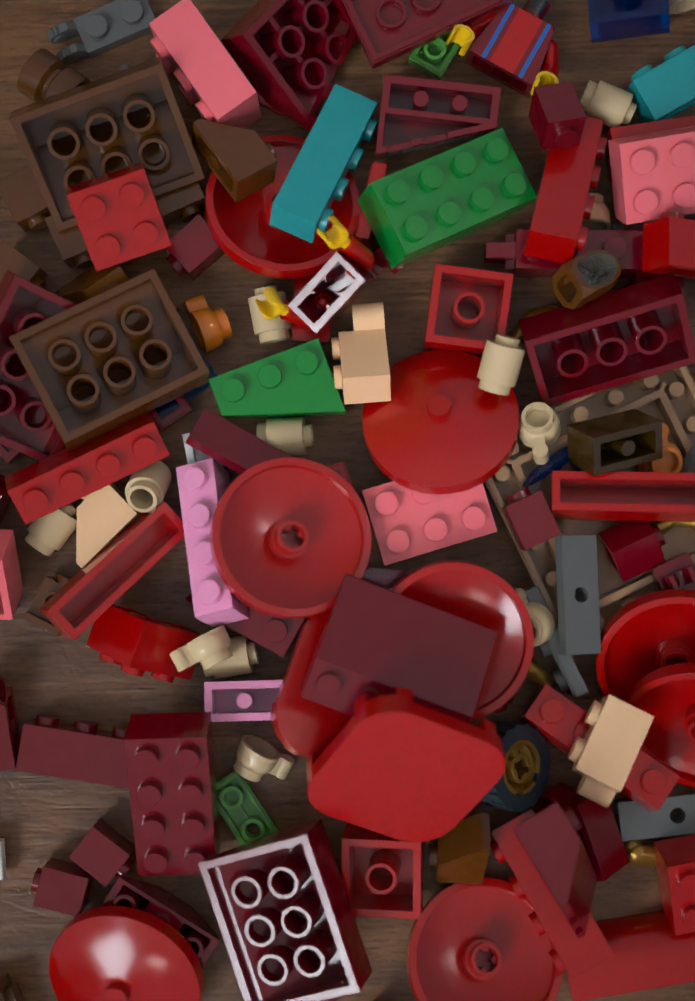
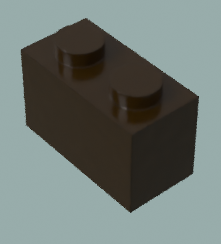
M637 409L567 425L568 462L593 476L663 458L662 420Z

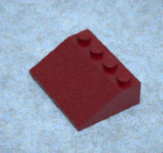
M7 270L0 283V444L37 460H42L63 450L65 445L9 337L78 304Z
M345 573L302 682L301 697L354 716V701L364 693L367 694L369 699L380 695L396 694V686L412 689L414 703L470 724L498 632Z
M321 819L280 830L201 860L198 863L244 1001H322L361 991L372 973V968Z

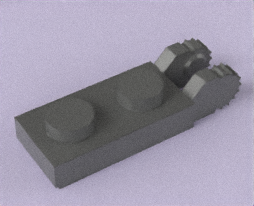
M115 0L73 18V21L58 24V26H54L48 30L47 37L50 43L59 44L80 35L83 43L71 44L56 54L65 65H69L86 57L91 59L152 33L149 23L155 17L148 0Z

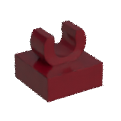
M684 552L650 569L659 591L671 589L695 591V566L688 552Z

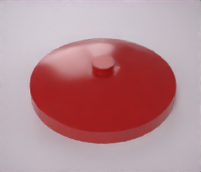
M291 135L260 136L264 143L268 142L277 154L278 163L274 182L236 203L214 173L211 172L205 197V214L208 227L219 247L237 264L252 272L268 277L285 279L315 274L336 251H339L338 248L331 249L318 233L313 243H310L269 225L272 204L306 139ZM348 171L345 177L349 179L346 192L340 202L334 199L330 209L334 210L333 216L338 219L349 234L355 236L360 214V205L357 201L359 192L352 175ZM330 222L326 232L332 228V222Z
M431 350L411 355L389 368L391 401L365 403L362 422L368 451L378 468L386 476L410 490L427 494H452L478 486L490 479L504 466L515 448L519 434V406L513 388L511 387L508 396L487 392L478 388L480 379L477 377L482 358L466 352Z
M283 457L271 459L256 464L244 471L223 493L211 522L210 547L212 557L225 585L241 602L250 608L277 618H306L332 608L345 573L361 579L367 568L371 553L372 537L370 522L366 509L356 491L342 476L332 469L303 458Z
M441 561L415 569L405 575L390 589L498 632L472 720L497 710L520 688L526 678L533 657V626L521 597L503 578L493 571L474 563Z
M671 589L641 596L622 607L609 620L601 633V653L596 654L597 678L604 696L610 694L626 702L635 684L650 672L668 665L695 663V591Z
M678 663L659 668L645 675L632 688L626 703L654 716L640 749L680 776L677 783L695 788V663Z
M483 878L482 885L453 883L436 893L423 906L421 920L415 919L407 943L406 968L408 980L416 1000L555 1001L559 993L563 973H559L548 953L554 946L547 933L539 936L528 916L534 909L527 897L519 900L510 882L495 878Z
M102 906L84 911L66 924L51 949L48 966L49 976L59 1001H202L204 974L195 951L175 928L145 911L124 906Z

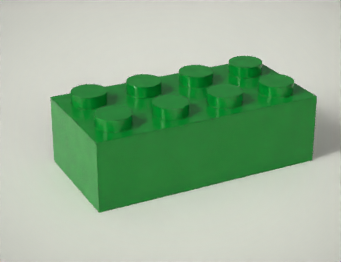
M500 128L371 182L357 201L391 269H395L520 213L537 198V195L503 128Z

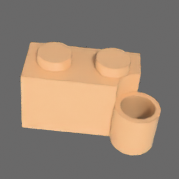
M383 302L352 304L354 331L338 332L339 337H331L333 361L341 360V365L333 366L335 389H343L344 405L391 401L390 369Z
M610 694L602 698L601 702L594 700L585 718V722L590 724L584 739L576 738L568 755V759L574 762L572 771L582 775L577 788L578 794L605 808L610 805L615 794L622 791L654 716Z

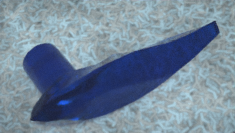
M568 444L549 455V461L546 464H538L523 482V486L527 488L547 477L552 471H560L564 465L569 463ZM569 463L575 471H584Z

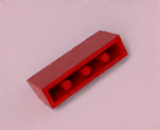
M663 910L595 921L614 956L573 979L567 970L564 971L566 987L572 1001H584L695 982V932L675 936Z

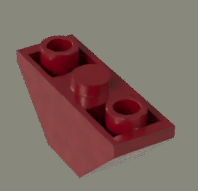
M120 875L101 907L124 906L139 909L167 922L188 941L195 951L202 968L220 941V937L192 906L158 885Z

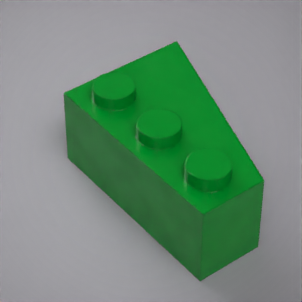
M318 338L208 379L221 415L226 420L330 415L346 416V410L338 389H335L334 378Z

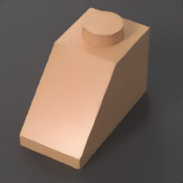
M113 483L83 497L84 501L77 507L76 563L81 568L86 566L142 514V512H138L129 506L126 496Z

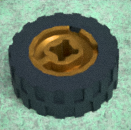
M497 721V723L493 724H495L496 733L503 743L505 772L499 782L480 801L485 802V805L515 812H518V810L525 811L528 810L529 806H534L537 803V799L545 791L544 787L548 783V772L550 769L549 748L546 746L544 736L540 735L536 727H531L530 724Z

